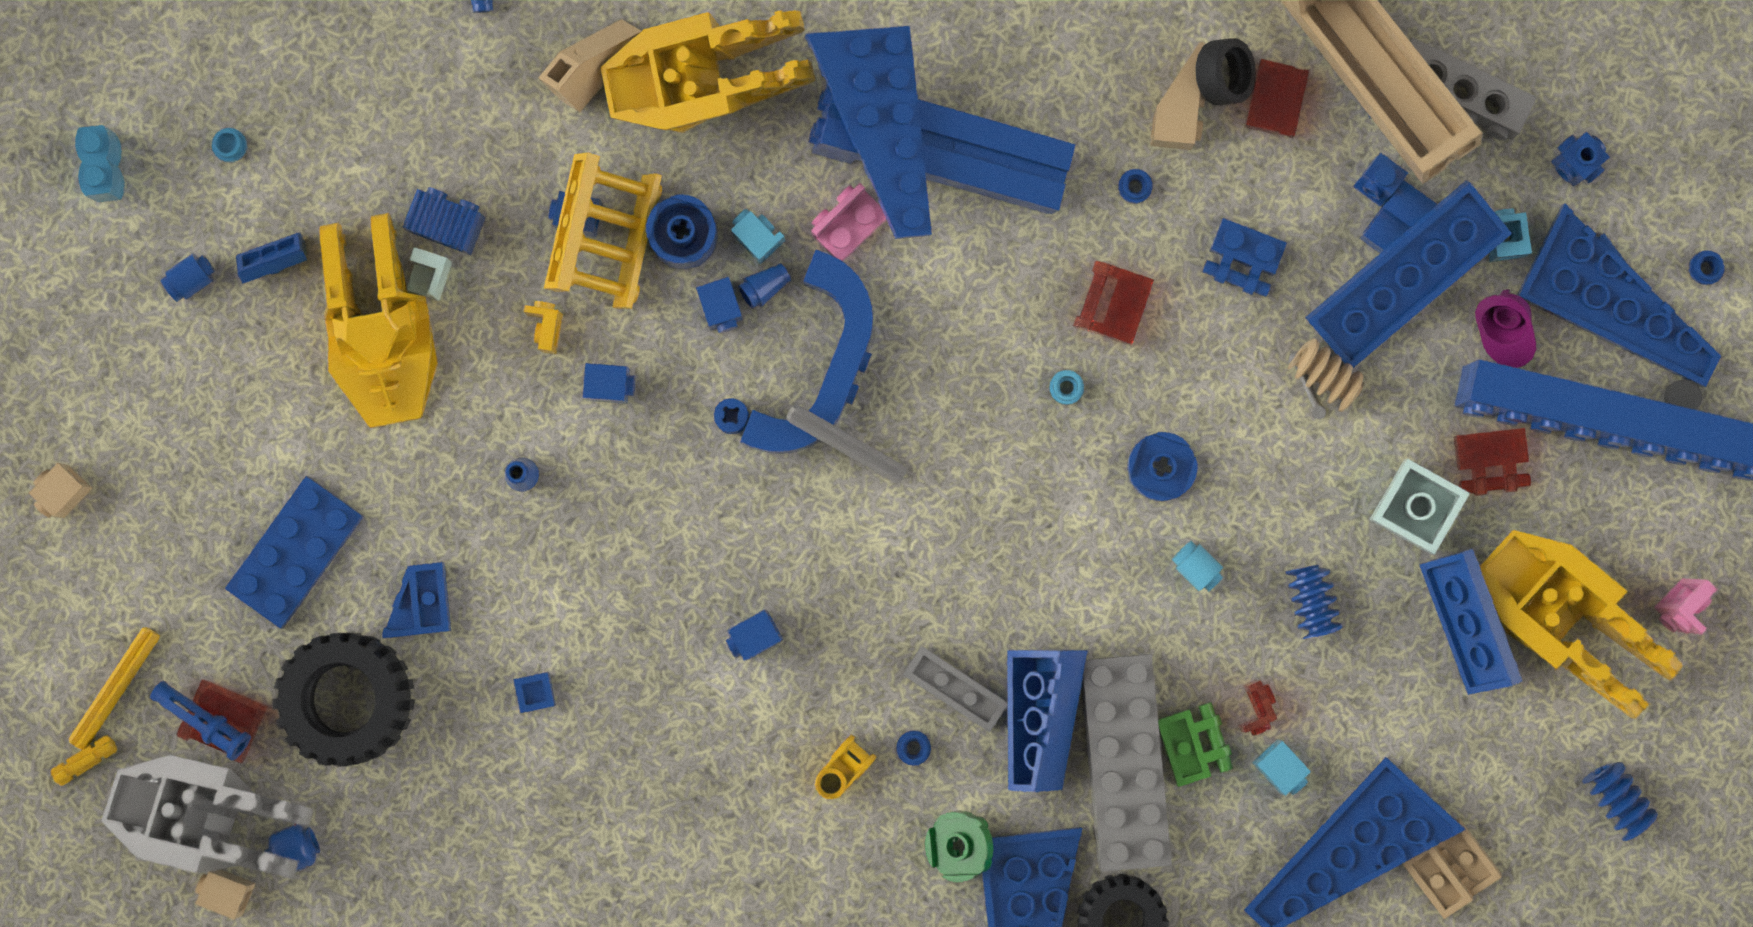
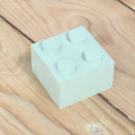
M1406 459L1403 460L1369 520L1425 552L1435 554L1470 493L1415 462Z

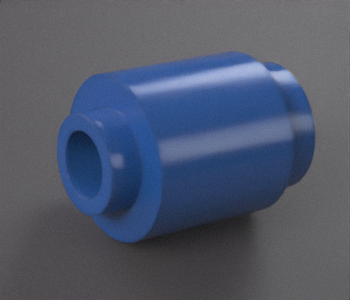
M192 253L165 272L166 276L160 281L169 295L178 302L183 298L185 300L189 299L212 283L214 279L211 274L215 272V269L204 255L198 258Z

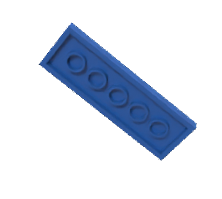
M1465 180L1307 315L1305 319L1336 355L1341 357L1344 364L1349 363L1354 368L1508 238L1512 232L1475 187Z

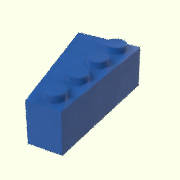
M1007 650L1008 791L1044 792L1063 789L1088 650Z

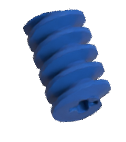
M1320 564L1285 571L1286 575L1296 576L1297 578L1288 585V588L1300 591L1299 594L1291 598V601L1303 605V607L1294 612L1295 616L1306 618L1304 622L1297 625L1298 629L1309 632L1308 635L1301 639L1332 634L1343 628L1342 623L1331 621V619L1340 614V611L1328 608L1337 598L1334 595L1325 594L1334 584L1322 581V578L1330 574L1331 571L1328 568L1319 567Z
M1615 762L1597 768L1584 777L1582 782L1583 784L1595 782L1596 785L1592 788L1590 794L1592 796L1601 793L1604 795L1597 803L1598 806L1610 805L1612 807L1606 814L1607 819L1619 817L1620 820L1615 824L1614 829L1617 831L1626 828L1628 831L1621 839L1628 841L1646 831L1657 819L1658 813L1655 809H1647L1650 802L1647 797H1639L1642 792L1641 788L1638 785L1631 786L1634 779L1631 774H1623L1626 768L1623 762Z

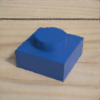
M549 672L513 679L520 713L556 706Z

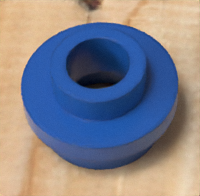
M1140 169L1128 170L1121 176L1118 183V191L1121 197L1133 204L1145 201L1153 189L1150 176ZM1132 181L1139 182L1141 184V191L1137 193L1132 192L1129 189V183Z
M1709 250L1695 254L1689 263L1691 277L1702 285L1716 283L1722 278L1725 271L1724 261L1720 255ZM1703 262L1711 266L1709 274L1702 272L1701 264Z
M908 731L899 738L896 750L901 761L905 764L916 766L928 759L931 753V744L928 737L922 732ZM912 741L918 742L921 747L919 753L915 755L907 751V745Z

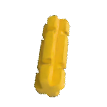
M108 735L94 742L95 746L88 745L83 750L66 759V764L61 762L52 768L51 775L54 781L60 786L69 783L74 779L73 775L76 774L78 777L102 762L101 758L103 756L107 759L115 754L118 750L116 743Z

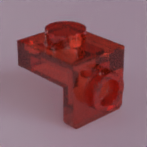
M1254 680L1243 685L1257 717L1238 726L1241 732L1247 733L1250 731L1252 736L1271 729L1270 722L1277 720L1272 704L1276 703L1274 694L1268 684L1263 685L1261 680Z

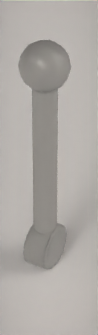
M1297 352L1290 354L1289 362L1293 360ZM1305 374L1300 379L1312 404V415L1316 419H1322L1326 415V410L1323 406H1319L1312 387L1308 388L1305 386L1308 379Z

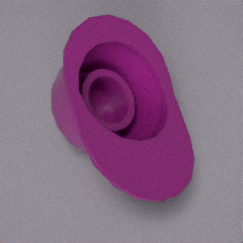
M1509 289L1503 290L1499 295H1492L1480 301L1475 310V318L1486 353L1497 364L1515 368L1528 364L1533 359L1537 348L1532 325L1531 308L1527 301L1511 293Z

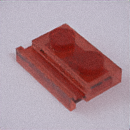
M1261 59L1258 64L1255 86L1252 91L1244 127L1293 138L1297 129L1309 70L1294 68L1295 66Z

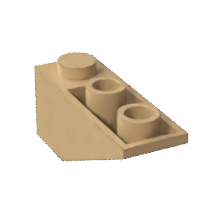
M621 19L560 51L539 76V79L561 101L581 113L604 84L600 67L638 35L641 30Z
M1199 42L1153 113L1150 146L1191 150L1195 145V141H1201L1203 121L1197 120L1198 108H1204L1205 98L1198 88L1195 66L1198 54L1205 45V42Z

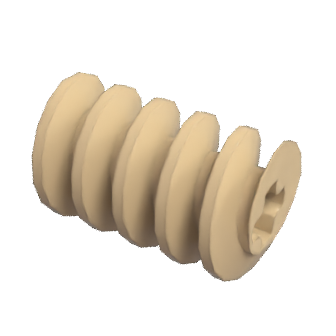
M1313 338L1300 348L1287 369L1289 370L1294 366L1298 367L1294 377L1296 379L1307 374L1309 377L1305 386L1308 388L1318 382L1320 384L1316 393L1318 396L1327 390L1330 391L1327 402L1332 404L1337 399H1340L1341 403L1338 411L1343 412L1362 391L1364 382H1362L1364 378L1363 373L1360 371L1352 373L1353 368L1349 363L1341 365L1342 359L1339 355L1330 357V348L1322 347L1318 350L1320 342L1318 339Z

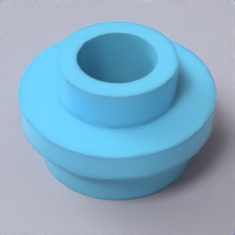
M1060 371L1050 381V394L1060 404H1073L1083 394V380L1074 371ZM1068 381L1072 384L1073 391L1070 394H1064L1060 390L1062 382Z

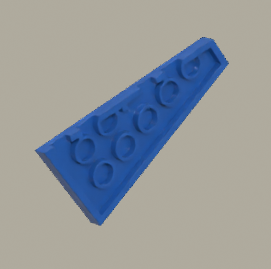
M910 26L806 34V41L809 47L812 48L818 62V68L829 86L835 106L854 148L859 153L868 179L871 180L879 198L878 202L895 239L931 236L932 230Z
M1566 203L1562 204L1517 295L1528 303L1673 374L1693 381L1700 387H1706L1721 355L1692 327H1689L1666 301L1663 302L1651 290L1652 288L1614 250L1611 251L1596 236V233L1588 225H1585L1573 214L1574 211Z
M1385 757L1251 901L1244 911L1261 927H1285L1466 829Z
M1082 827L992 837V864L987 871L982 873L988 927H1062Z

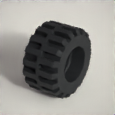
M1119 874V876L1108 875L1101 882H1098V880L1092 884L1093 888L1089 892L1086 891L1082 896L1084 900L1082 905L1079 904L1078 927H1103V915L1112 903L1119 900H1131L1142 911L1143 923L1141 927H1169V920L1166 917L1168 911L1160 895L1142 879L1136 876L1131 877L1127 874Z

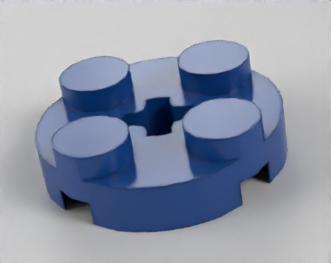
M1159 432L1143 438L1133 447L1127 462V471L1132 486L1142 496L1159 502L1176 499L1189 490L1196 479L1198 470L1197 460L1190 445L1182 437L1169 432ZM1162 457L1168 459L1167 465L1172 467L1170 473L1165 472L1161 477L1157 475V469L1153 468V462H1159Z

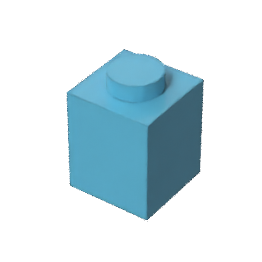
M1278 739L1252 762L1276 790L1285 796L1289 792L1292 795L1299 792L1308 783L1305 777L1311 773L1290 748Z

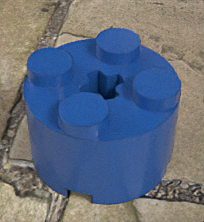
M683 194L674 195L661 203L659 202L648 216L646 223L647 238L655 255L664 264L676 269H691L701 266L713 254L718 241L717 226L712 213L699 199ZM683 225L687 226L690 233L689 236L684 235L682 239H678L675 230H681Z

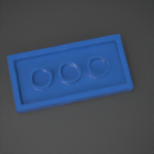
M305 476L225 589L277 627L283 629L364 516L316 481Z
M1473 549L1420 564L1419 566L1467 694L1510 687L1523 682Z

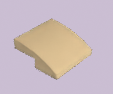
M1460 818L1456 819V821L1466 830L1403 863L1404 867L1443 919L1473 901L1474 895L1502 878V873Z

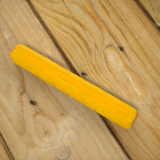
M143 627L69 737V742L73 746L83 750L90 745L160 639V635L148 627Z

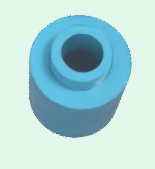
M1191 540L1172 558V561L1177 565L1175 569L1198 591L1205 588L1209 592L1223 578L1219 573L1223 566L1200 544L1196 545Z

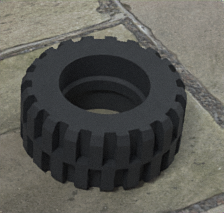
M331 633L330 635L311 639L309 644L301 645L294 651L295 656L292 659L284 662L281 670L284 671L282 678H276L274 689L278 690V698L272 700L273 709H278L280 718L275 720L278 729L286 731L288 736L284 739L291 747L297 746L300 749L299 754L306 759L313 758L317 760V764L347 767L380 757L386 753L389 747L396 745L401 739V732L408 728L411 721L408 716L410 710L414 709L415 699H411L410 689H414L413 680L408 679L405 671L408 670L405 662L398 660L395 656L397 652L389 645L385 646L380 643L379 639L361 635V633ZM339 666H350L362 671L370 680L375 694V705L370 719L362 727L351 732H339L327 727L318 716L314 703L315 690L320 678L327 671Z

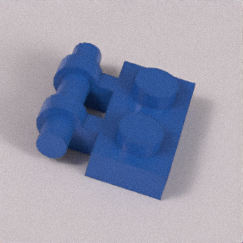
M1223 218L1210 248V252L1218 254L1222 258L1219 264L1206 260L1202 272L1213 276V280L1223 284L1226 281L1243 288L1242 292L1247 294L1257 293L1266 297L1271 284L1259 280L1260 274L1264 272L1272 276L1275 275L1287 242ZM1232 261L1251 267L1248 275L1230 269Z

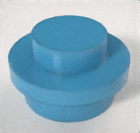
M224 128L213 137L212 150L220 160L236 162L246 153L247 141L245 136L237 129Z

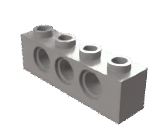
M1412 37L1410 40L1412 45L1475 124L1477 123L1487 128V133L1490 136L1502 141H1506L1507 138L1512 140L1520 134L1537 99L1536 96ZM1454 85H1460L1466 89L1467 99H1460L1454 94ZM1485 100H1491L1497 104L1498 114H1491L1486 110Z

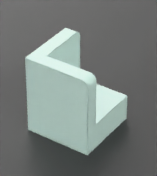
M414 247L410 261L415 265L407 285V290L439 301L452 262L446 257Z

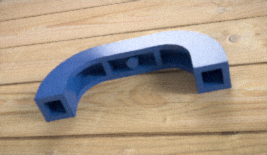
M816 249L803 280L804 286L833 298L840 306L845 322L841 338L817 399L808 411L835 426L846 403L853 405L859 385L854 384L858 372L865 373L872 354L866 351L872 335L873 313L870 297L859 276L843 261ZM752 410L740 443L766 453L786 454L806 449L820 440L791 424L787 419H776Z

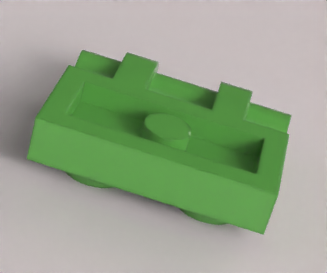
M1212 702L1198 706L1202 719L1195 722L1189 709L1158 719L1159 733L1177 787L1211 777L1207 763L1215 760L1217 761L1220 773L1233 769L1229 757L1232 755L1229 744H1225L1220 729L1222 721L1220 715L1215 714ZM1206 730L1212 749L1203 752L1198 733Z

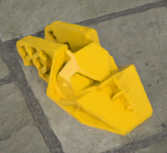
M779 10L775 11V15L771 16L769 20L750 21L746 19L719 26L713 16L706 12L643 29L600 67L610 117L665 131L671 130L684 133L709 119L731 114L746 106L814 82L813 65L808 59L785 62L786 66L775 71H751L750 75L731 80L720 78L718 61L725 59L734 60L735 57L802 33L805 30L802 13L796 10L785 12Z
M389 213L373 215L370 219L379 293L377 297L381 301L383 311L379 313L351 318L354 315L361 314V311L355 302L352 285L353 277L345 259L344 247L347 244L342 225L337 222L321 225L319 228L327 301L324 318L328 334V372L370 428L421 419L438 365L426 297L407 292L403 265L400 262L395 246L397 232Z
M1512 530L1480 565L1482 575L1492 596L1494 607L1505 633L1537 653L1556 670L1561 666L1629 717L1636 719L1649 706V703L1643 699L1644 696L1636 689L1631 690L1612 675L1611 668L1605 663H1600L1587 652L1578 638L1575 642L1562 641L1576 622L1584 616L1592 623L1591 626L1594 629L1597 628L1668 680H1672L1683 668L1682 663L1672 650H1667L1654 643L1653 639L1646 633L1647 630L1617 605L1628 591L1573 545Z

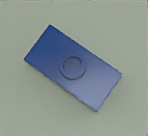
M301 232L238 254L236 256L237 274L242 284L269 274H278L285 268L307 261L306 244Z

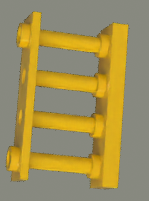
M589 152L574 154L544 289L554 292H570V287L575 284L615 295L613 308L632 309L640 292L638 280L648 240L646 223L651 210L661 198L662 186L660 182L662 175L657 173L642 175L639 182L600 170V166H598L600 156ZM597 183L637 195L633 215L593 204L591 200L593 186ZM591 217L629 228L626 248L585 237L583 230L586 219ZM582 250L622 262L618 282L578 271L577 267H575L578 253Z

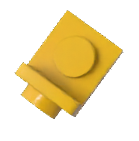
M535 301L534 306L524 305L523 312L525 314L543 318L542 323H537L534 333V343H538V350L543 353L556 355L563 314L558 310H554L555 304Z

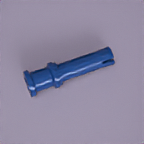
M164 680L153 689L150 695L151 700L156 701L179 719L202 733L201 738L206 744L213 743L227 753L226 756L231 761L237 759L248 746L251 735L247 732L241 733L227 723V718L223 715L213 716L194 701L172 688ZM174 702H178L180 705H182L183 707H185L186 709H188L189 711H191V712H192L193 714H195V715H194V716L191 715L190 713H188L187 711H185L184 709H182L180 706H178V705L175 704ZM223 735L227 736L231 741L227 740Z

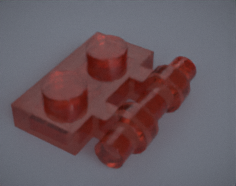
M1525 428L1453 437L1458 471L1472 470V479L1459 481V488L1468 493H1474L1475 496L1486 495L1487 491L1505 490L1506 493L1517 492L1518 488L1531 486L1530 474H1517L1516 464L1529 462ZM1502 466V476L1486 478L1485 467Z

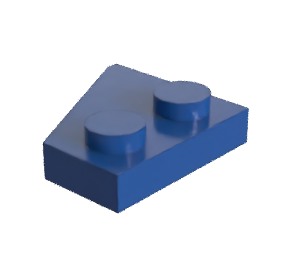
M445 562L407 566L400 592L396 595L392 606L393 610L389 621L383 629L382 639L451 631Z

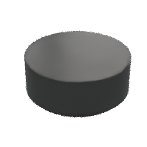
M1682 379L1671 383L1666 388L1664 401L1668 404L1696 410L1702 402V392L1695 382Z

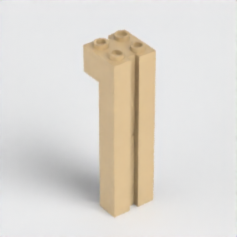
M1281 0L1422 184L1446 169V165L1455 159H1461L1481 145L1482 132L1378 0Z

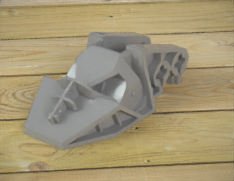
M167 755L117 770L101 821L139 859L198 874L242 866L294 879L299 861L248 849L229 843L228 840L237 812L309 827L314 809L255 794L231 769Z

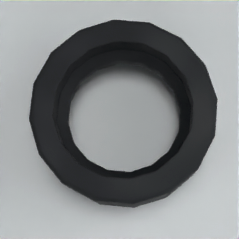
M1238 38L1213 40L1202 47L1197 57L1195 69L1198 88L1205 100L1213 105L1242 103L1248 99L1255 86L1256 64L1247 44ZM1224 56L1230 69L1228 88L1222 76Z

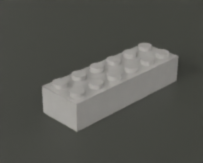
M1152 654L1086 659L1081 690L1098 868L1105 872L1172 866Z

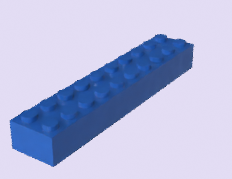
M1480 359L1463 366L1454 406L1464 408V415L1484 418V415L1497 416V422L1501 424L1517 426L1518 422L1531 424L1530 430L1546 434H1551L1552 430L1565 432L1564 438L1580 442H1585V438L1596 439L1600 447L1618 450L1619 446L1632 448L1631 453L1642 457H1653V454L1665 455V461L1677 465H1686L1687 462L1699 463V469L1711 473H1720L1721 470L1733 471V478L1753 481V423Z

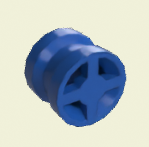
M728 398L719 402L714 411V421L719 429L724 433L738 434L746 428L749 412L740 400Z

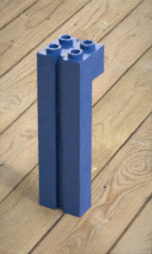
M827 84L825 90L821 91L817 110L822 111V117H818L817 122L813 123L808 142L814 144L811 153L851 164L854 160L862 161L857 149L853 146ZM918 99L926 180L1051 215L1059 211L1066 185L1064 184L1066 174L1070 169L1076 144Z

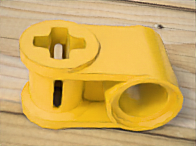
M852 734L839 746L828 763L816 776V790L825 799L840 797L877 758L875 754L869 755L854 741L855 736ZM850 751L860 760V763H857L847 752ZM828 773L838 775L841 781L840 788L834 793L823 791L820 785L822 777Z

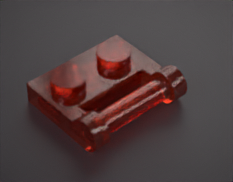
M1095 261L1092 268L1094 276L1081 314L1076 316L1073 326L1131 346L1154 279L1101 261ZM1107 277L1113 278L1117 282L1103 323L1093 320Z
M202 679L193 701L213 716L223 715L227 718V723L241 733L247 732L251 735L246 749L237 759L233 760L242 764L268 706L209 680ZM182 721L177 731V737L186 741L193 739L227 754L213 743L206 744L201 738L202 733Z

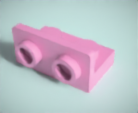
M861 183L855 188L849 185L837 197L838 205L830 212L827 209L823 210L812 221V224L815 226L811 230L812 236L832 256L841 261L849 257L887 220L881 206L865 191V187Z
M1682 578L1654 607L1661 614L1659 621L1674 633L1678 631L1685 634L1702 635L1707 628L1693 614L1701 613L1712 602L1710 597L1717 589L1707 579Z

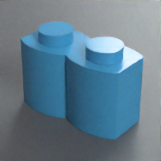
M104 125L78 128L75 137V147L78 157L82 161L79 167L78 180L83 194L96 202L121 200L124 194L125 182L122 171L118 167L122 155L118 136Z

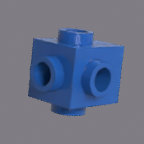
M1585 132L1578 138L1572 134L1557 147L1560 153L1551 160V163L1556 167L1558 175L1574 187L1583 180L1591 183L1605 171L1601 165L1610 157L1605 152L1606 147L1598 137L1590 136L1588 132Z

